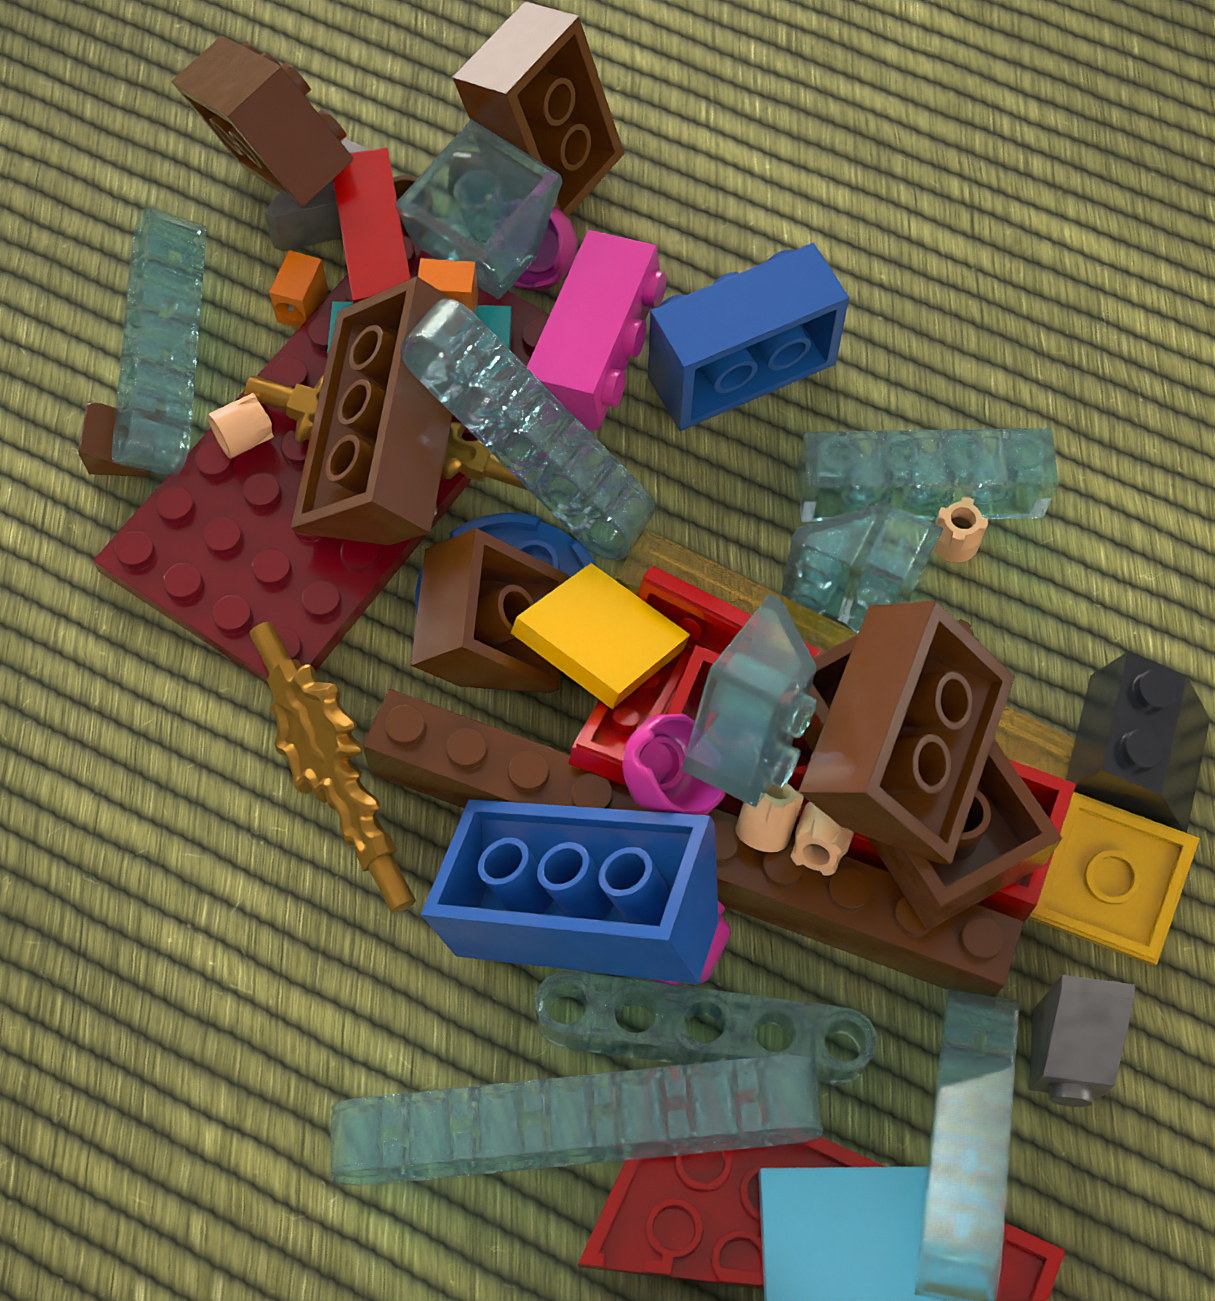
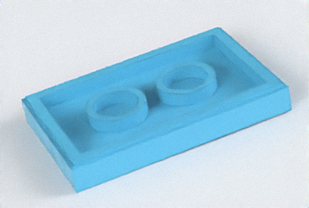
M978 1166L760 1169L759 1195L764 1301H990Z

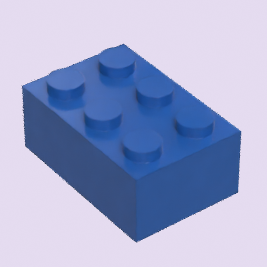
M814 242L794 251H780L763 264L741 273H727L710 286L686 296L681 294L672 296L663 301L657 308L650 310L648 378L679 431L687 429L836 365L849 296Z

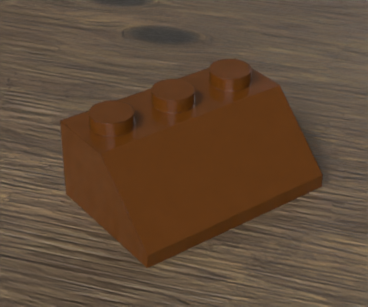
M936 600L869 606L800 786L799 793L845 829L939 864H951L1015 676Z

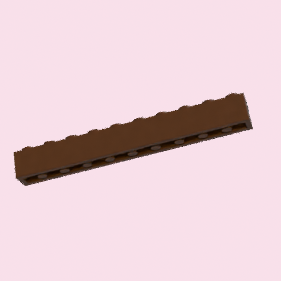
M392 689L388 690L362 745L371 774L465 809L468 800L473 799L646 811L633 800L627 786L568 764L569 754ZM716 808L706 815L711 816L715 823L718 901L723 906L986 1005L991 1004L1005 985L1024 921L974 904L927 931L890 872L843 856L839 861L836 872L823 876L821 871L810 869L803 864L797 866L793 862L790 855L795 845V837H790L787 847L782 851L764 852L748 846L737 836L735 827L738 816Z

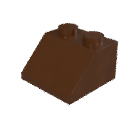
M477 528L425 549L410 666L459 687L540 693L558 691L560 670L512 635L511 630L518 615L568 580L569 575Z

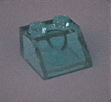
M471 119L395 203V207L412 242L438 260L475 262L477 286L500 300L537 257L563 181L560 174Z
M769 594L710 668L682 766V771L755 808L772 784L783 788L789 780L800 756V750L791 746L794 737L799 739L802 736L817 706V699L808 695L817 665L782 599Z

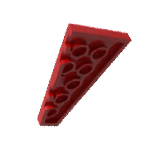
M668 1066L582 1253L578 1267L764 1290L759 1195L760 1169L885 1166ZM982 1212L990 1301H1048L1065 1250Z

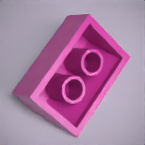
M587 230L523 374L540 444L551 447L600 429L609 406L617 407L624 392L626 380L624 370L630 356H639L646 336L645 320L650 309L657 308L661 304L665 294L667 277L665 272H660L657 245Z

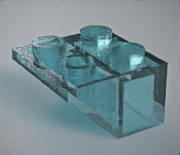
M885 502L797 527L791 540L781 595L789 598L800 610L812 615L825 614L847 624L855 634H858L869 606L916 602L924 586L943 527Z

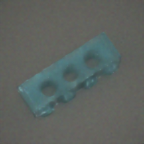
M1052 428L804 432L797 467L801 522L936 520L941 507L948 508L953 503L960 502L962 496L974 499L973 505L979 509L983 518H1043L1059 483Z

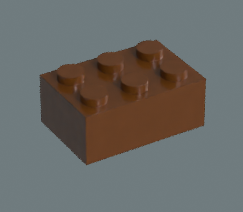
M525 1L452 77L507 211L513 208L512 203L515 200H538L556 206L568 218L625 154L580 18L577 15Z
M221 35L171 81L244 169L301 207L306 205L354 160L341 143L347 136L341 125L325 109L322 108L317 112L305 97L311 91V88L300 73L288 62L281 66L266 51L260 55L247 41L239 45Z

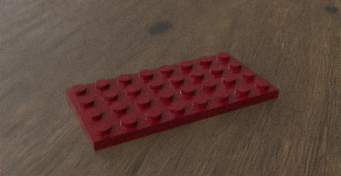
M402 229L410 279L418 276L420 258L457 261ZM476 272L478 286L477 305L512 307L509 369L461 367L457 388L458 400L453 411L451 423L458 422L465 425V430L462 434V439L465 441L474 442L480 440L494 447L496 451L531 408L523 374L550 314ZM348 274L257 375L258 377L295 388L298 383L314 389L320 378L324 376L327 363L332 301L353 302ZM244 391L237 397L235 401L245 397ZM260 403L271 420L273 438L230 459L222 450L210 428L93 559V562L98 572L268 684L267 678L270 674L249 634L254 627L264 622H272L291 659L299 660L302 666L306 664L312 666L316 672L427 534L392 545H382L302 534L291 529L310 439L302 442L295 439L297 421L288 417L284 410ZM458 472L451 479H447L441 474L436 500L437 513L432 522L431 529L472 479H469L461 472Z

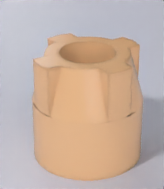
M254 393L207 414L209 424L219 445L230 459L274 437L271 420Z
M962 496L960 502L953 503L948 508L941 507L931 534V545L935 553L946 561L960 563L971 559L977 553L983 539L988 519L982 517L979 509L973 505L974 499ZM955 525H960L966 529H960Z
M768 775L767 779H762L758 783L751 782L735 827L737 836L741 841L754 849L764 852L782 851L789 843L804 796L799 791H795L789 784L783 782L782 777L776 775Z
M808 802L797 825L795 845L790 856L797 866L803 864L810 869L821 871L823 876L831 875L836 872L840 859L848 851L855 832L841 827L813 803Z

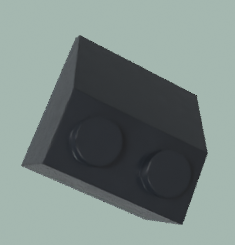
M1130 651L1090 675L1066 780L1076 783L1074 792L1187 833L1210 718L1188 676Z

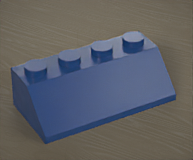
M469 799L421 916L456 957L699 984L719 922L715 823L711 816Z

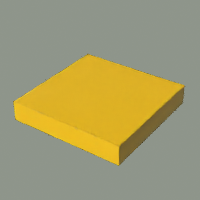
M592 563L518 615L511 630L512 635L611 709L616 707L682 652L690 637L689 633Z
M1073 792L1060 832L1063 839L1054 851L1037 906L1028 919L1151 966L1157 965L1200 838Z

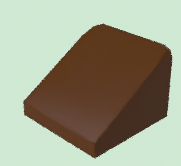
M88 402L78 450L88 474L149 477L157 431L156 420L102 403Z

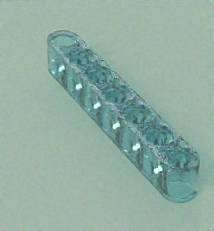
M776 1055L343 1100L331 1106L330 1178L331 1181L344 1185H375L807 1142L817 1139L823 1134L816 1063L813 1058L805 1055Z

